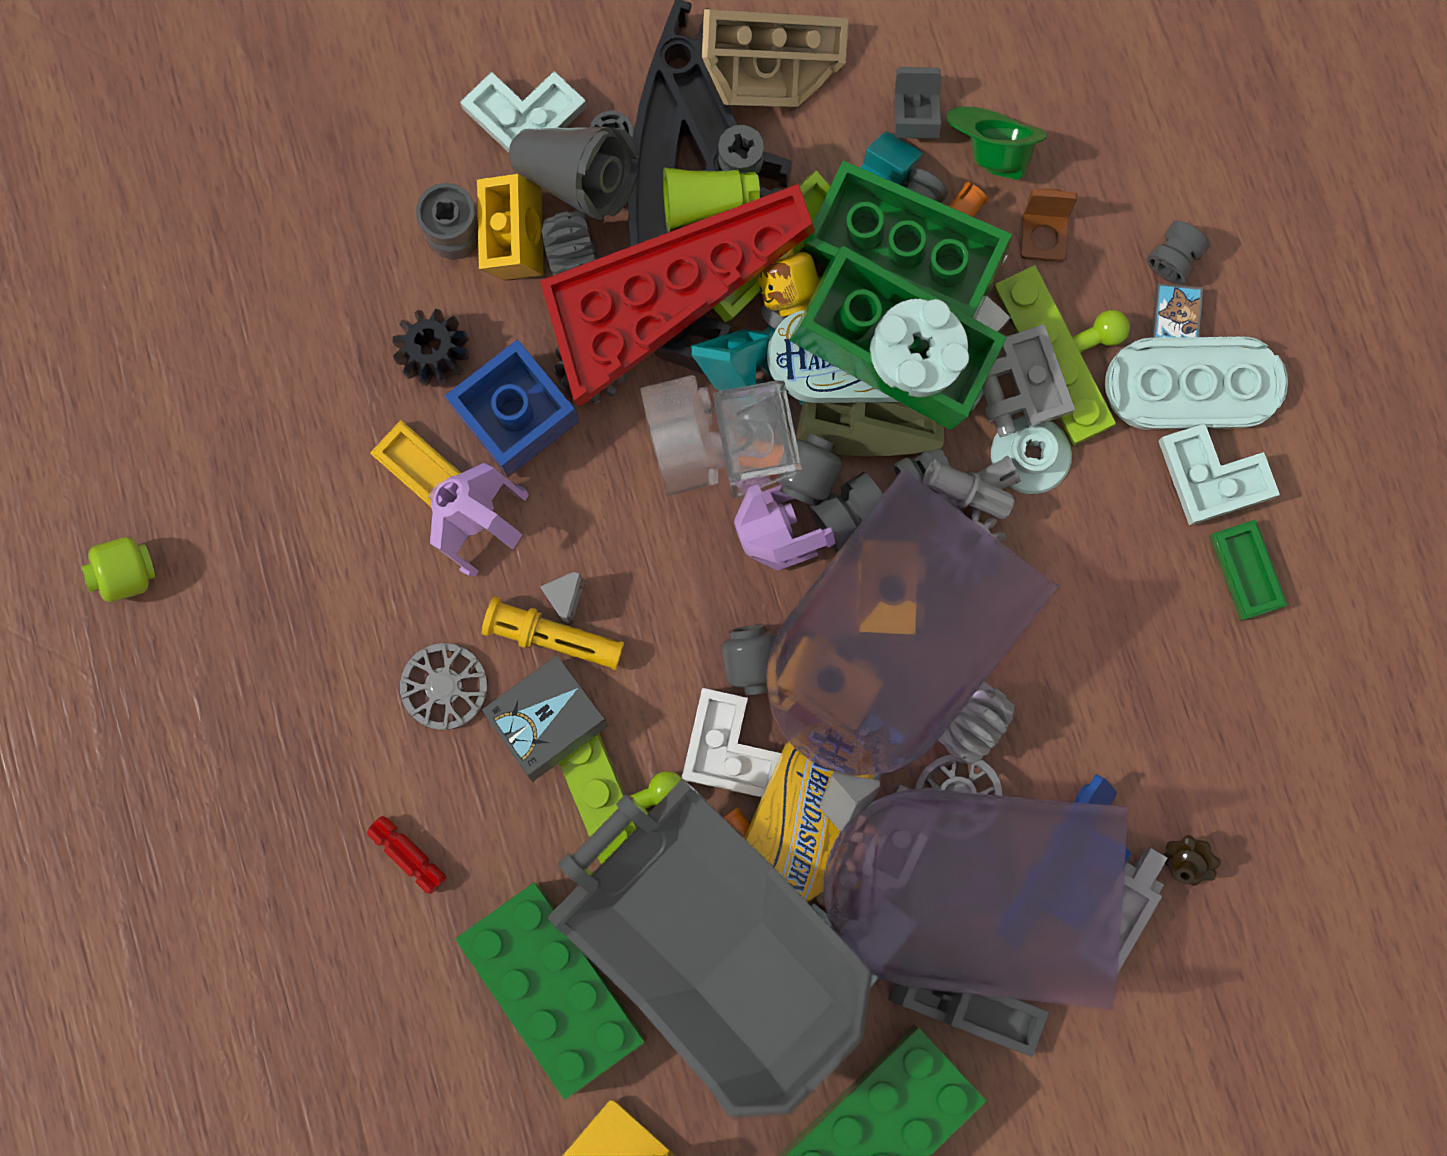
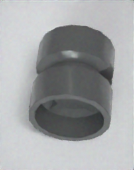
M451 183L435 184L425 190L418 199L416 216L417 222L432 251L443 258L451 260L465 258L473 253L478 247V213L469 193L459 185Z
M865 472L844 483L839 496L831 493L827 499L817 500L813 506L809 505V511L818 529L824 530L831 527L836 542L831 548L840 557L862 543V534L865 532L874 536L895 522L894 514L886 498L872 478Z

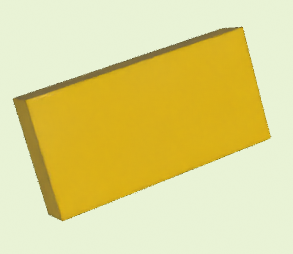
M402 420L370 452L378 462L429 507H431V500L428 496L436 484L443 482L449 477L461 474L459 470Z

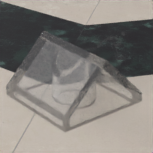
M776 380L712 392L731 498H739L746 495L748 488L758 484L760 488H763L802 471L785 381Z

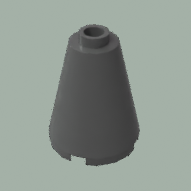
M615 127L524 129L517 134L509 147V157L514 171L594 219L604 220L602 217L605 215L613 217L618 214L627 203L635 185L637 174L630 173L631 158L637 159V149L633 138L623 129Z

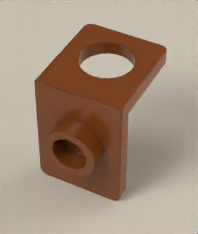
M1054 188L1033 189L1023 212L1020 253L1023 259L1064 261L1067 247L1068 218L1077 201V193L1065 192ZM1038 227H1049L1056 233L1057 243L1053 248L1042 250L1033 244L1032 232Z

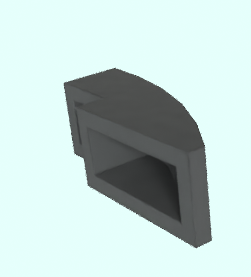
M906 955L903 957L888 1000L1030 1057L1034 1056L1049 1014L1048 1011Z

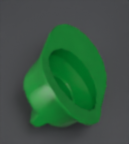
M963 106L953 108L947 112L946 120L950 125L970 136L975 163L996 176L1014 180L1023 178L1032 159L1035 144L1047 139V133L1044 130L1024 125L992 110Z

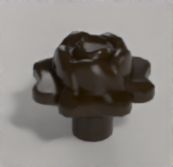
M1190 835L1184 836L1180 841L1167 842V852L1164 853V856L1167 857L1165 864L1170 868L1174 879L1183 884L1197 886L1202 881H1212L1216 878L1217 872L1215 869L1219 868L1221 861L1212 853L1210 843L1196 840Z

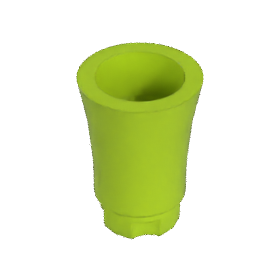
M664 167L663 193L668 232L674 231L759 199L760 185L758 174L756 172L739 173V170L690 171Z

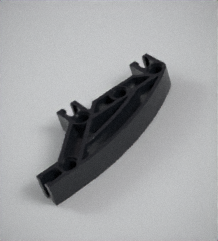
M684 0L674 1L652 59L639 103L633 134V141L637 149V159L631 158L630 173L637 174L635 185L628 199L630 247L668 233L664 208L663 170L664 167L678 169L683 137H687L703 171H721L718 156L720 137L728 128L737 125L729 106L724 105L702 59L704 14L700 32L695 40L679 36L681 28L687 27L689 21L688 14L692 8V4ZM678 58L689 62L688 65L679 69L673 68L668 64L673 59ZM741 145V148L746 150L747 152L750 150ZM764 151L763 165L758 176L780 181V186L787 188L791 178L792 160ZM760 186V198L778 192L781 189L774 187L773 191ZM703 315L682 330L683 334L675 341L666 342L654 353L665 361L705 374L692 356V348L690 347L692 337L699 336L711 340L732 333L731 324Z

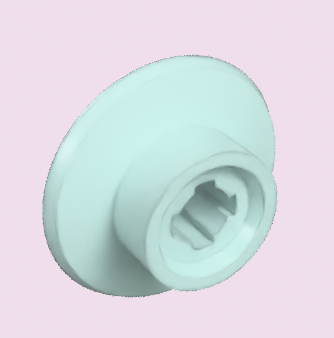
M1025 415L1014 418L1013 422L1017 432L1001 438L997 432L991 447L992 464L1002 460L1005 456H1009L1016 468L1014 472L1018 473L1021 482L1009 486L1015 491L1024 494H1041L1052 490L1064 480L1071 467L1072 449L1067 435L1053 421L1029 428ZM1027 444L1041 448L1039 460L1025 456Z

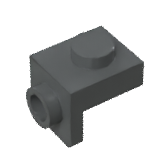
M897 68L893 101L895 137L915 139L940 138V68Z

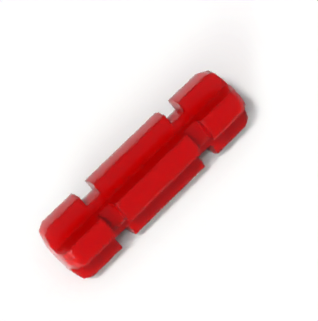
M381 816L375 820L367 830V835L378 846L383 845L385 847L384 852L409 877L415 876L417 878L415 883L425 893L431 894L444 883L446 875L435 864L430 865L428 863L429 858L404 833L399 834L397 832L398 827L388 817Z

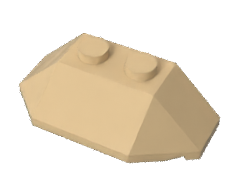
M704 9L702 59L724 105L798 107L822 86L832 72H837L846 64L849 18Z

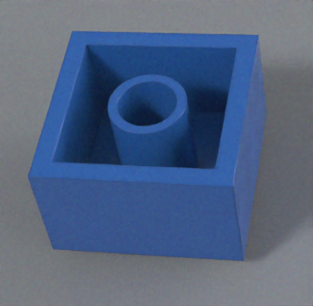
M518 339L445 395L454 412L507 477H510L579 422L575 408Z

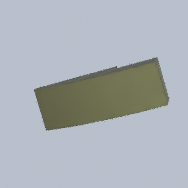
M804 402L798 417L797 439L806 441L809 433L834 443L835 445L831 453L835 455L894 456L915 454L941 449L944 444V426L901 402Z

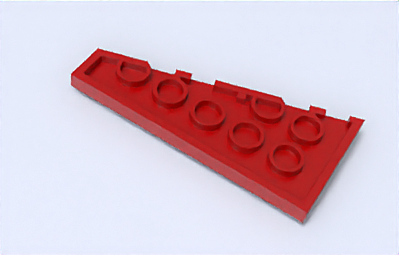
M799 184L540 280L573 400L578 407H581L815 232Z

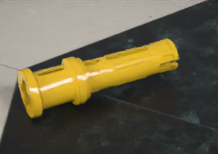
M492 597L485 614L481 635L489 637L491 634H496L518 641L519 647L525 649L527 647L531 648L533 644L616 670L624 642H618L582 629L541 618L542 613L538 612L536 608L531 607L527 611L502 603L500 597Z

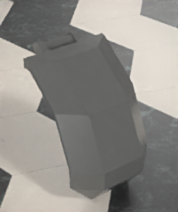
M683 778L649 813L626 793L616 803L618 809L573 855L567 853L558 862L561 870L578 886L548 916L549 920L558 931L567 936L642 1010L710 1089L729 1117L741 1118L791 1114L863 1040L873 973L792 885ZM631 822L638 826L593 873L587 869Z

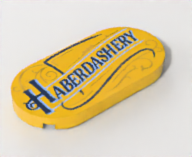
M833 722L810 725L789 739L780 755L744 837L807 902L822 893L830 883L854 829L853 826L842 834L820 809V801L833 772L874 779V761L864 739L853 729Z

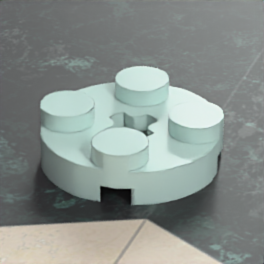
M912 299L892 307L878 323L870 347L871 359L880 378L892 388L896 386L902 391L909 392L907 395L915 397L931 396L947 388L956 380L969 359L968 341L962 324L950 312L947 304L937 299L929 301ZM913 337H920L922 341H926L929 344L930 349L927 351L928 359H922L919 353H910L908 347L914 342Z

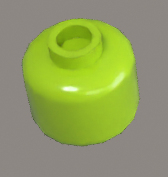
M123 537L91 547L88 553L89 564L81 566L89 593L98 590L101 598L108 603L146 592L149 587V580L155 578L154 568L146 545H137L136 541L131 537Z

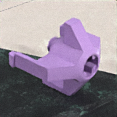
M485 463L437 483L428 496L431 500L433 511L430 544L461 566L459 571L468 576H476L479 570L457 555V552L468 536L476 535L485 529L508 547L514 549L523 535L493 512L492 500L501 486L524 501L529 496L526 488L518 484L514 485L499 471Z
M757 484L748 488L734 519L738 537L747 556L779 571L818 556L816 549L824 546L829 548L836 543L831 527L824 530L818 529L794 538L791 524L797 522L794 510L790 503L781 504L794 498L780 492L782 485L762 492Z

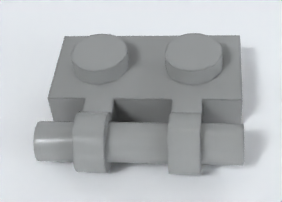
M1043 324L1007 336L1001 348L1004 357L995 360L982 387L988 404L985 408L989 422H994L1000 438L1017 432L1011 417L1015 413L1023 411L1030 428L1072 414L1075 411L1045 325ZM1010 373L1017 396L1005 399L997 377Z

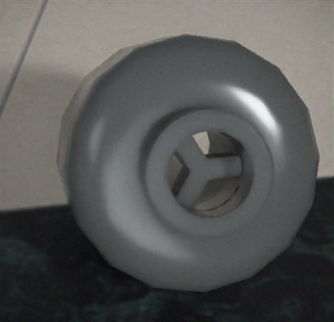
M809 433L806 441L801 439L790 440L775 471L776 480L782 484L780 492L812 506L815 500L827 499L843 465L840 457L831 453L835 444Z
M764 624L748 625L730 630V638H727L722 643L720 649L727 682L734 687H744L746 695H756L771 691V682L776 681L785 666L779 636L775 632L766 631V625Z

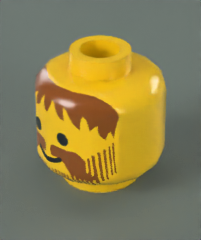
M793 248L756 275L765 306L769 310H779L780 317L805 310L819 284L812 256L807 252L794 253Z

